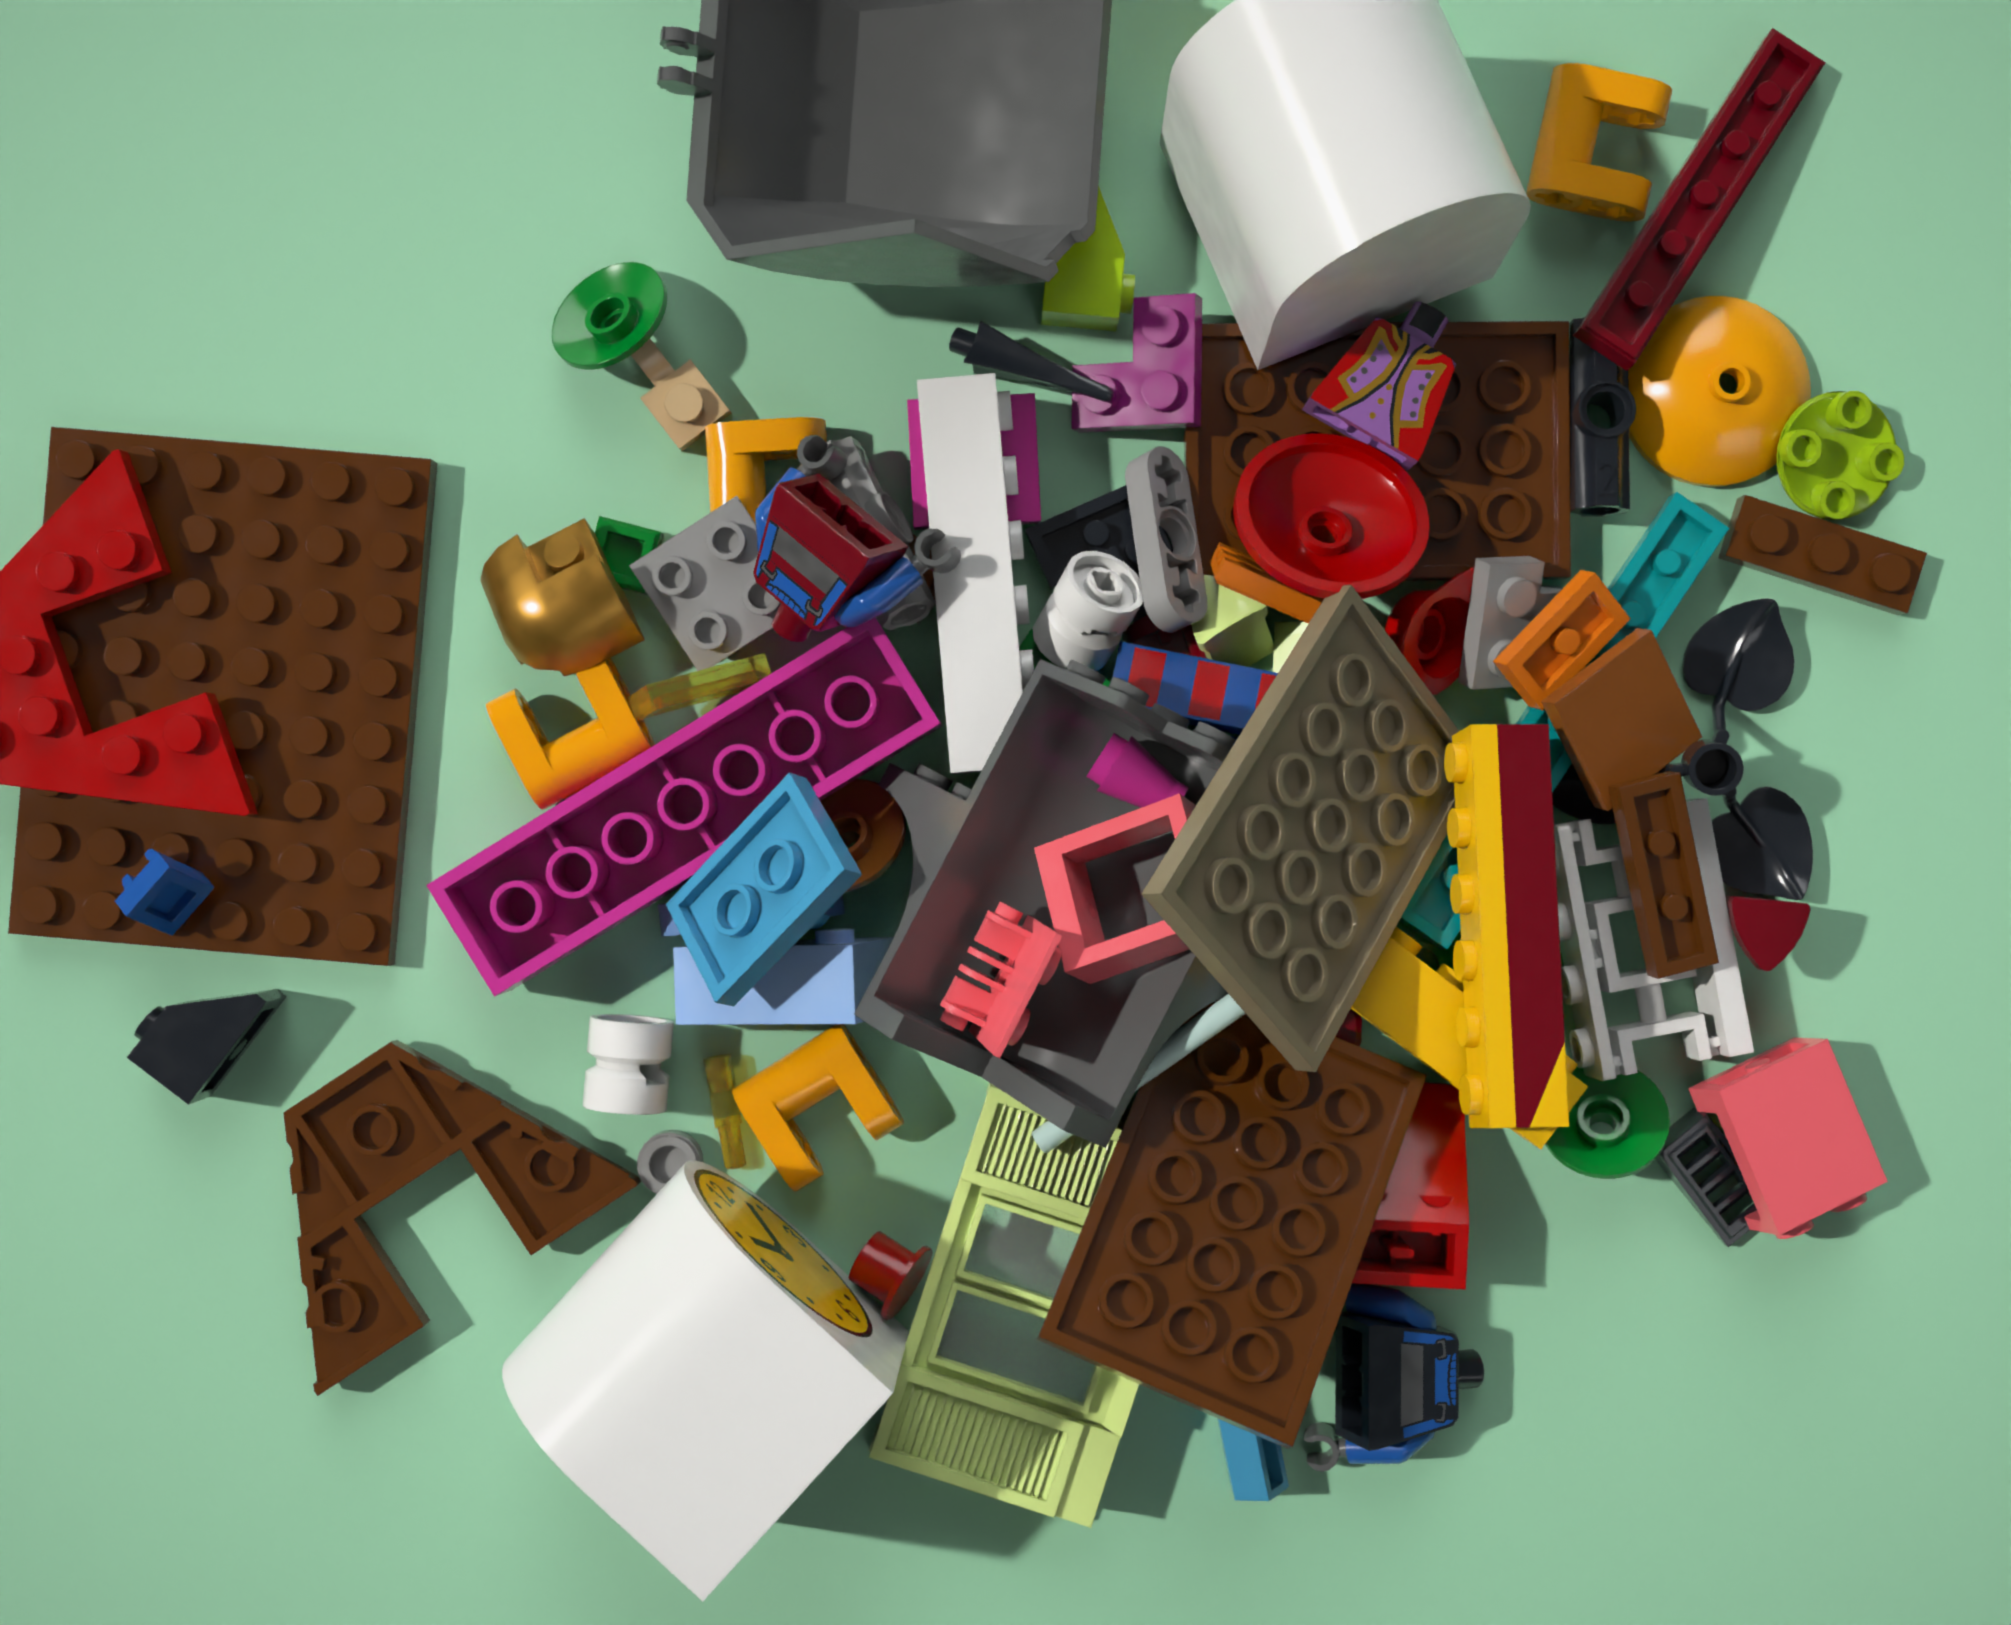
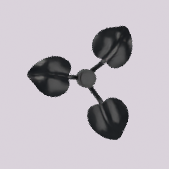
M1768 598L1756 599L1733 605L1716 614L1704 623L1689 641L1683 658L1684 680L1692 690L1698 693L1716 695L1712 704L1714 735L1712 739H1703L1691 744L1683 753L1681 763H1669L1656 774L1668 771L1680 772L1681 777L1683 776L1685 781L1693 788L1708 795L1723 796L1724 803L1730 812L1715 817L1712 820L1722 880L1725 884L1743 892L1801 900L1806 894L1813 865L1812 838L1806 816L1793 798L1773 787L1756 788L1739 804L1735 795L1737 794L1736 787L1743 776V761L1739 753L1727 745L1729 733L1726 731L1725 721L1726 701L1740 710L1756 711L1763 709L1781 698L1788 689L1794 672L1793 648L1782 623L1777 602ZM1571 764L1552 792L1553 805L1575 818L1591 819V823L1615 824L1613 808L1606 811L1593 806L1573 764Z

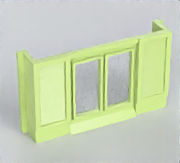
M988 1083L986 1098L905 1343V1350L894 1392L887 1399L879 1425L877 1424L869 1448V1458L1053 1518L1056 1516L1086 1527H1092L1139 1384L1038 1341L1037 1337L1130 1111L1129 1109H1126L1106 1148L1073 1135L1046 1154L1036 1144L1032 1131L1048 1120L993 1084Z

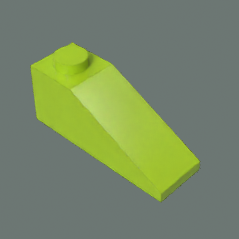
M1099 185L1095 231L1085 242L1073 244L1056 263L1059 271L1049 282H1045L1041 325L1116 332L1120 313L1132 314L1135 275L1123 274L1125 252Z

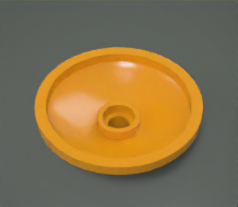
M1704 296L1686 300L1672 306L1636 363L1628 370L1629 391L1633 395L1636 404L1635 420L1629 427V438L1638 452L1657 470L1675 480L1694 486H1729L1762 474L1777 463V446L1786 422L1798 407L1811 399L1809 369L1800 345L1789 329L1777 317L1764 308L1743 299L1728 296ZM1722 373L1730 374L1735 378L1737 388L1734 394L1726 393L1720 387L1719 378Z

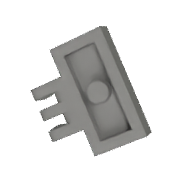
M1531 556L1476 558L1458 679L1459 683L1472 690L1513 687L1493 663V660L1564 588L1561 586H1541L1545 562Z

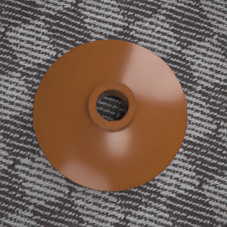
M856 779L820 801L846 847L856 842L848 850L862 875L846 892L866 886L880 877L897 858L906 835L905 815L897 801L886 790L878 786V783Z

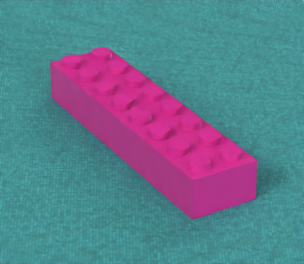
M875 617L857 627H846L426 886L495 997L512 991L683 886L789 772L807 778L821 801L941 728L942 724Z

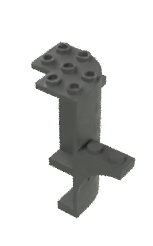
M1040 659L972 789L956 782L952 792L949 793L948 790L953 781L920 763L914 774L889 763L878 786L886 790L897 801L906 817L913 846L912 880L900 925L854 1015L894 1041L982 1077L1060 1129L1106 1148L1143 1075L1161 1047L1196 1012L1228 994L1191 950L1092 984H1088L1065 973L1060 958L1057 969L1051 979L1045 985H1037L1026 1008L1030 1009L1031 1014L1022 1037L1014 1046L1007 1044L1000 1059L988 1051L968 1031L972 1022L968 1021L964 1031L957 1030L942 1022L940 1018L945 1008L940 1003L946 995L955 975L989 991L990 986L964 974L958 968L962 963L994 979L997 976L999 968L973 956L967 950L969 946H973L1002 961L1005 960L1006 956L974 940L987 911L995 912L1000 901L1023 913L1018 925L1022 926L1027 915H1030L1054 930L1034 850L1035 847L1140 808L1097 792L1100 785L1086 777L1114 732L1127 741L1133 736L1178 781L1189 787L1184 797L1197 805L1236 740L1203 722H1199L1196 728L1191 731L1187 729L1190 723L1188 719L1162 705L1154 703L1152 709H1148L1145 706L1149 695L1124 680L1113 677L1107 687L1103 685L1106 677L1077 661L1070 660L1067 668L1063 669ZM1173 831L1085 863L1105 941L1164 920L1143 897L1142 892L1174 842Z

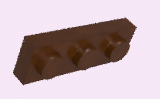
M1743 495L1736 500L1728 525L1729 530L1725 535L1718 558L1898 616L1907 614L1927 553L1748 495Z
M1668 771L1608 786L1647 976L1660 979L1719 963L1680 772Z

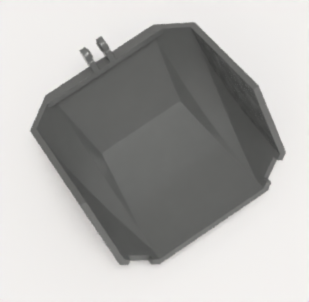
M701 0L699 32L681 27L662 26L660 34V45L663 49H668L670 52L678 55L697 57L696 72L688 71L679 66H660L657 74V85L661 89H666V91L674 94L694 96L686 201L726 260L773 272L831 281L921 287L996 286L1049 282L1059 271L1056 263L1074 243L1085 242L1095 231L1112 0Z

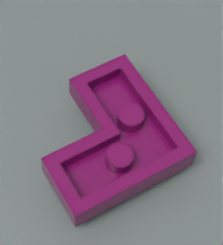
M1196 293L1134 297L1133 362L1072 365L1073 372L1110 387L1114 391V397L1111 401L1104 402L1072 392L1071 429L1079 433L1201 427L1203 298Z

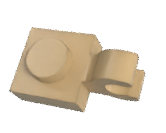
M651 339L631 355L655 386L640 399L682 452L705 435V426L719 423L732 414L691 359L675 371Z

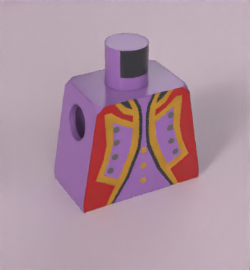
M1419 301L1413 304L1400 328L1382 318L1376 317L1315 389L1302 410L1347 437L1380 450L1396 461L1405 471H1408L1419 461L1424 452L1455 369L1456 363L1451 358L1433 348L1449 321L1448 318L1433 306Z

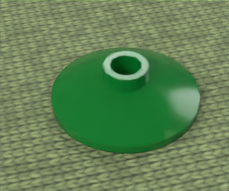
M638 262L613 264L585 278L567 295L555 315L551 337L554 349L558 355L570 366L584 370L605 368L631 356L651 338L663 319L667 307V290L663 280L654 269Z
M1576 1067L1572 1075L1586 1084L1588 1088L1569 1112V1127H1558L1545 1146L1563 1165L1579 1174L1593 1178H1622L1645 1169L1662 1152L1670 1128L1668 1106L1656 1084L1639 1070L1635 1074L1616 1075L1615 1079L1601 1081L1586 1076L1583 1068ZM1603 1122L1610 1125L1614 1131L1610 1134H1599L1592 1131L1590 1127L1595 1123Z

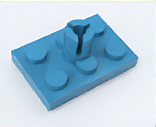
M789 772L665 905L715 1003L734 1007L808 930L818 929L827 922L830 916L825 914V912L829 908L834 907V903L857 881L862 873L808 779Z

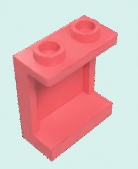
M1794 1037L1688 1088L1698 1112L1714 1113L1718 1116L1757 1209L1744 1217L1750 1230L1774 1234L1778 1239L1799 1236L1814 1227L1812 1219L1828 1211L1842 1212L1858 1207L1867 1201L1866 1192L1888 1182L1828 1039Z

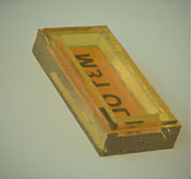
M762 653L647 684L630 695L628 699L634 718L643 720L740 693L770 675L771 670L766 654Z

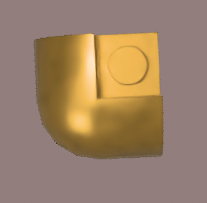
M585 518L528 547L517 534L500 545L484 564L480 582L503 639L521 665L525 663L537 670L560 671L563 676H568L587 670L645 640L626 595L615 580L595 532Z

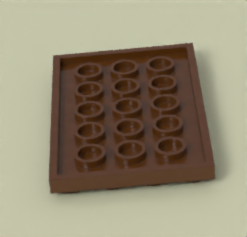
M1569 321L1448 322L1433 348L1451 358L1456 363L1455 369L1424 452L1419 461L1406 471L1424 497L1429 514V538L1418 565L1404 581L1451 580L1459 573L1474 567L1476 558L1531 556L1545 562L1542 580L1567 579L1571 577ZM1389 322V323H1391V324L1395 325L1396 327L1400 328V326L1402 325L1403 322ZM1238 323L1202 324L1201 427L1184 428V466L1189 478L1204 575L1214 576L1210 560L1219 542L1250 555L1244 547L1235 526L1233 502L1240 477L1252 458L1267 446L1296 435L1315 433L1347 437L1302 409L1319 384L1368 327L1257 370Z
M1216 1000V1001L1210 1003V1004L1207 1005L1206 1007H1204V1008H1202L1201 1010H1199L1198 1012H1196V1013H1195L1193 1016H1191L1187 1021H1185L1181 1026H1183L1184 1024H1186L1187 1022H1189L1191 1019H1193V1018L1196 1017L1198 1014H1200L1201 1012H1203L1204 1010H1206L1208 1007H1210L1211 1005H1213V1004H1214L1215 1002H1217L1218 1000ZM1247 1014L1236 1020L1138 1089L1037 1340L1284 1448L1289 1449L1293 1447L1427 1075L1338 1037L1334 1038L1316 1072L1298 1071L1291 1066Z

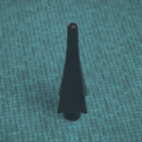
M980 321L977 333L957 327L951 336L949 350L965 356L964 363L973 365L974 374L995 373L998 378L1058 388L1104 402L1111 401L1114 397V391L1110 387L1083 377L1045 358L983 321Z

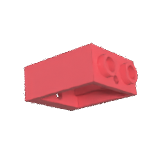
M1177 794L1034 848L1054 931L1062 935L1058 948L1062 951L1061 960L1065 973L1088 984H1092L1190 950L1164 920L1105 941L1085 863L1173 831L1174 838L1176 839L1196 806L1194 803L1181 794Z

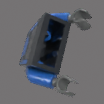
M1352 1283L1344 1303L1347 1312H1341L1336 1326L1335 1429L1326 1423L1317 1422L1310 1424L1304 1431V1441H1324L1331 1447L1327 1452H1311L1307 1454L1308 1465L1316 1471L1324 1472L1330 1470L1336 1465L1339 1458H1347L1350 1464H1401L1407 1461L1434 1438L1436 1431L1455 1424L1459 1411V1390L1478 1388L1484 1379V1366L1478 1352L1474 1349L1459 1350V1340L1456 1333L1437 1326L1436 1318L1431 1310L1398 1289L1373 1284Z

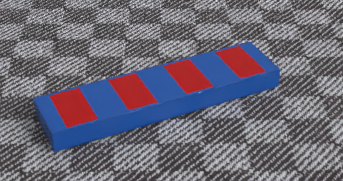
M1120 641L1113 677L1124 680L1146 692L1149 698L1145 707L1150 710L1154 703L1185 717L1190 721L1189 725L1197 726L1199 722H1203L1222 732L1240 735L1278 673Z

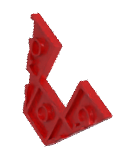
M121 449L112 451L0 571V784L239 816L257 815L255 803L215 693L205 692L93 733L52 616L172 573L130 455Z

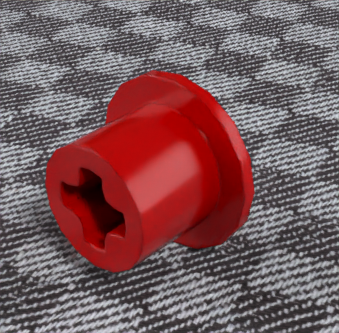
M878 1231L860 1251L853 1263L848 1278L849 1281L883 1302L881 1317L887 1321L892 1319L909 1300L924 1276L933 1252L930 1247L923 1246L914 1253L883 1232Z

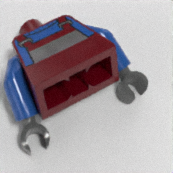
M818 435L806 436L800 441L797 448V457L801 465L797 469L790 467L759 504L755 512L758 556L753 574L756 583L781 603L772 621L774 631L781 637L793 642H804L807 640L811 630L822 632L840 625L850 628L857 627L891 610L923 584L921 575L929 569L941 574L950 572L955 569L961 558L960 550L957 547H953L947 550L941 558L936 560L930 559L932 546L945 537V534L939 529H927L921 532L914 546L916 555L909 560L903 557L909 546L828 481L835 479L844 471L847 457L835 445L830 447L825 456L818 461L820 455L827 448V442Z

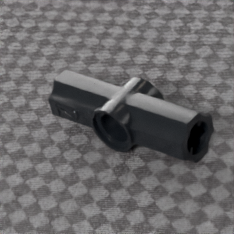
M1584 318L1573 319L1569 323L1570 513L1579 514L1581 517H1604L1624 514L1630 510L1629 427L1635 420L1636 414L1635 399L1629 391L1628 371L1574 337V333ZM1587 405H1599L1606 410L1610 417V429L1598 428L1592 424L1587 415Z

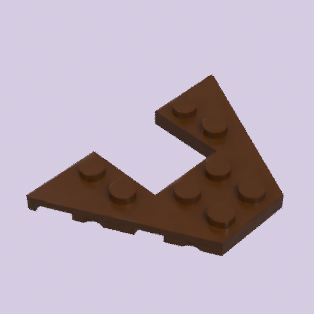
M399 1040L392 1041L283 1112L286 1141L292 1149L293 1157L290 1177L292 1195L297 1194L301 1235L297 1237L302 1283L306 1286L309 1307L305 1314L307 1328H311L317 1376V1381L313 1384L314 1392L319 1396L430 1321L361 1214L458 1150H462L530 1255H533L636 1187L641 1182V1179L638 1175Z

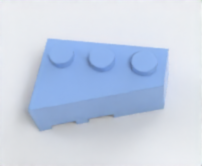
M854 929L815 930V939L798 940L734 1007L715 1003L686 945L673 947L676 1025L858 1024L865 1022L855 1016L854 1013L894 937L854 938Z

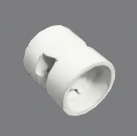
M1083 551L1073 556L1060 577L1054 593L1050 595L1033 626L1034 641L1041 653L1052 663L1063 669L1067 668L1070 660L1077 661L1095 671L1103 668L1118 645L1123 632L1127 630L1143 603L1140 578L1137 573L1125 562L1110 554L1098 551Z
M597 1014L590 1016L587 1052L596 1058V1065L585 1071L583 1107L606 1113L633 1115L660 1114L667 1111L669 1075L661 1070L660 1067L661 1062L671 1057L674 1021L658 1017L627 1014Z

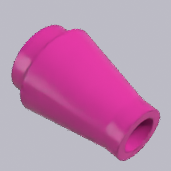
M1115 732L1086 776L1100 785L1097 792L1140 808L1177 794L1185 796L1189 787L1178 781L1133 736L1127 741Z

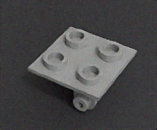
M735 496L629 565L697 671L723 662L740 651L742 647L772 629V621L781 604L756 583L753 574L758 556L756 524L738 496Z

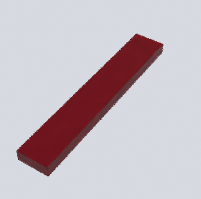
M1774 28L1768 32L1573 335L1574 337L1626 371L1636 363L1826 62Z

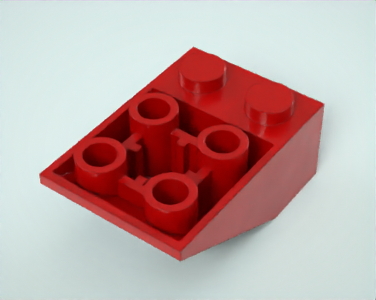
M1424 1082L1352 1283L1466 1290L1469 1203L1465 1115L1460 1106L1459 1090L1453 1085Z

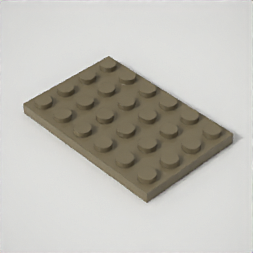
M1352 585L1342 586L1339 593L1324 598L1142 892L1143 897L1291 1066L1298 1071H1317L1447 835L1448 814L1452 808H1455L1454 782H1448L1446 779L1444 756L1448 743H1452V735L1459 732V730Z

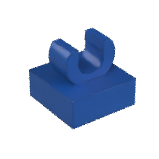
M148 849L144 855L149 860V863L136 877L129 874L123 877L122 885L125 890L115 902L126 917L173 936L215 887L202 872L156 850Z

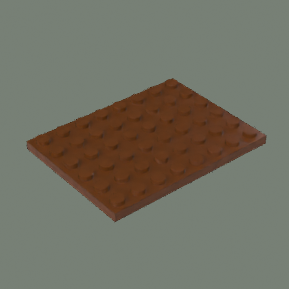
M51 427L43 525L112 451L121 449L130 455L172 572L171 574L52 616L93 733L205 692L215 693L258 814L254 816H239L20 787L8 934L384 966L394 965L437 462L426 458ZM148 849L156 850L202 872L215 887L173 936L126 917L115 902L125 890L122 885L123 877L126 874L136 877L149 863V860L144 855Z

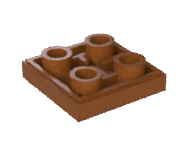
M1635 629L1541 701L1593 806L1606 811L1613 808L1608 786L1655 775L1682 754L1691 744L1702 738V734L1652 630Z

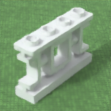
M1707 798L1686 799L1719 963L1660 979L1647 976L1646 968L1619 973L1608 914L1634 910L1620 844L1596 848L1591 819H1579L1554 824L1559 935L1564 967H1561L1562 994L1564 1002L1572 1006L1576 1030H1571L1569 1034L1572 1057L1578 1064L1577 1067L1583 1068L1586 1076L1605 1081L1615 1079L1616 1075L1619 1074L1630 1075L1638 1073L1632 1041L1677 1032L1682 1033L1687 1058L1701 1061L1712 1059V1056L1716 1055L1733 1057L1754 1052ZM1611 861L1617 896L1584 902L1578 866H1589ZM1692 977L1699 1013L1688 1011L1666 1016L1660 983ZM1635 988L1640 1021L1607 1027L1601 991L1612 993Z

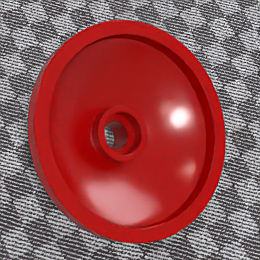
M1302 434L1279 440L1267 446L1252 458L1245 467L1233 502V515L1238 535L1256 563L1286 586L1319 598H1326L1339 593L1342 586L1352 585L1361 599L1377 596L1391 590L1403 582L1416 568L1429 538L1428 509L1421 491L1411 476L1396 461L1380 450L1361 441L1339 435Z

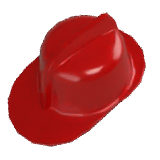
M1474 567L1459 573L1437 590L1414 591L1399 599L1391 610L1386 623V633L1432 695L1439 694L1459 678Z

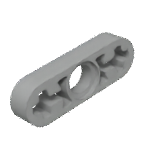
M1158 446L1129 462L1125 471V481L1144 607L1151 621L1159 629L1173 633L1201 620L1205 616L1207 611V595L1188 473L1176 453L1169 448ZM1159 526H1161L1169 536L1170 541L1172 543L1173 552H1171L1163 542L1162 537L1160 535Z

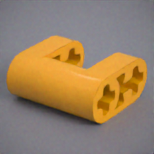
M1565 63L1554 67L1527 186V197L1531 201L1545 206L1609 220L1632 222L1644 219L1652 183L1648 179L1633 173L1592 165V157L1600 121L1637 129H1655L1664 126L1673 91L1672 88L1664 82L1652 78L1587 64Z
M814 417L728 421L705 426L710 513L735 496H738L756 524V509L766 497L764 461L798 459L797 448L800 441L806 436L818 435L827 442L826 420Z
M611 658L587 670L576 673L597 718L551 742L548 741L530 705L518 689L515 688L486 703L487 712L515 769L529 795L542 810L579 792L655 745L632 696Z
M844 1024L833 1025L732 1089L734 1100L745 1120L784 1181L794 1192L824 1175L815 1152L793 1118L839 1089L842 1090L867 1131L877 1141L904 1124L902 1115L895 1102Z

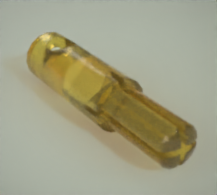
M720 1054L706 1057L703 1059L707 1076L714 1127L718 1128L724 1167L731 1170L739 1169L746 1165V1157L740 1124L743 1123L742 1115L732 1094V1089L737 1087L731 1054Z

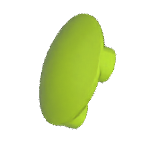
M1859 391L1827 392L1807 400L1794 411L1786 422L1777 446V471L1786 494L1804 512L1822 519H1846L1866 511L1879 500L1886 491L1890 481L1896 479L1904 467L1903 451L1896 445L1894 432L1887 417L1876 404Z

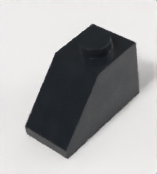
M278 989L191 1000L165 1006V1008L158 1006L143 1019L136 1029L134 1036L140 1041L127 1058L188 1105L211 1097L287 996Z

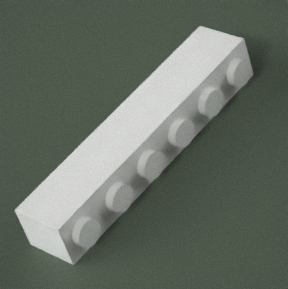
M995 373L917 380L929 529H939L945 534V537L940 542L932 546V560L941 558L947 550L953 547H957L961 552L960 562L955 569L942 574L933 572L951 774L982 771L1019 701L1023 689H1025L1034 672L1032 650L1019 651L1017 625L1030 624L1027 585L1014 586L1011 561L1024 559L1021 520L1008 521L1006 503L1007 495H1019L1015 455L1002 456L1000 431L1013 430L1010 391L997 392Z

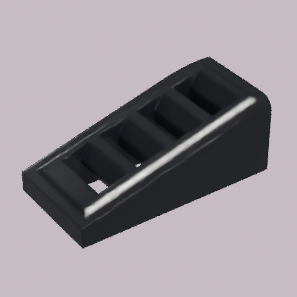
M1692 1108L1670 1126L1666 1144L1655 1160L1722 1243L1729 1247L1750 1230L1744 1217L1757 1209L1753 1203L1729 1224L1721 1217L1722 1213L1746 1194L1751 1199L1752 1197L1727 1138L1706 1112H1698L1696 1108ZM1704 1140L1709 1147L1686 1166H1683L1679 1158L1700 1141ZM1718 1158L1723 1165L1698 1185L1693 1177ZM1733 1176L1738 1184L1712 1204L1707 1196Z

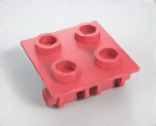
M1001 901L995 912L987 911L974 940L1006 956L1005 960L1002 961L973 946H969L967 950L973 956L999 968L997 976L994 979L962 963L958 968L964 974L990 986L989 991L955 975L946 995L940 1003L945 1008L940 1018L942 1022L960 1031H964L968 1021L972 1022L968 1031L999 1059L1007 1044L1014 1046L1022 1037L1031 1014L1030 1009L1026 1008L1037 985H1045L1051 979L1057 969L1062 953L1061 949L1057 947L1062 938L1061 934L1030 915H1027L1022 926L1018 925L1023 913Z

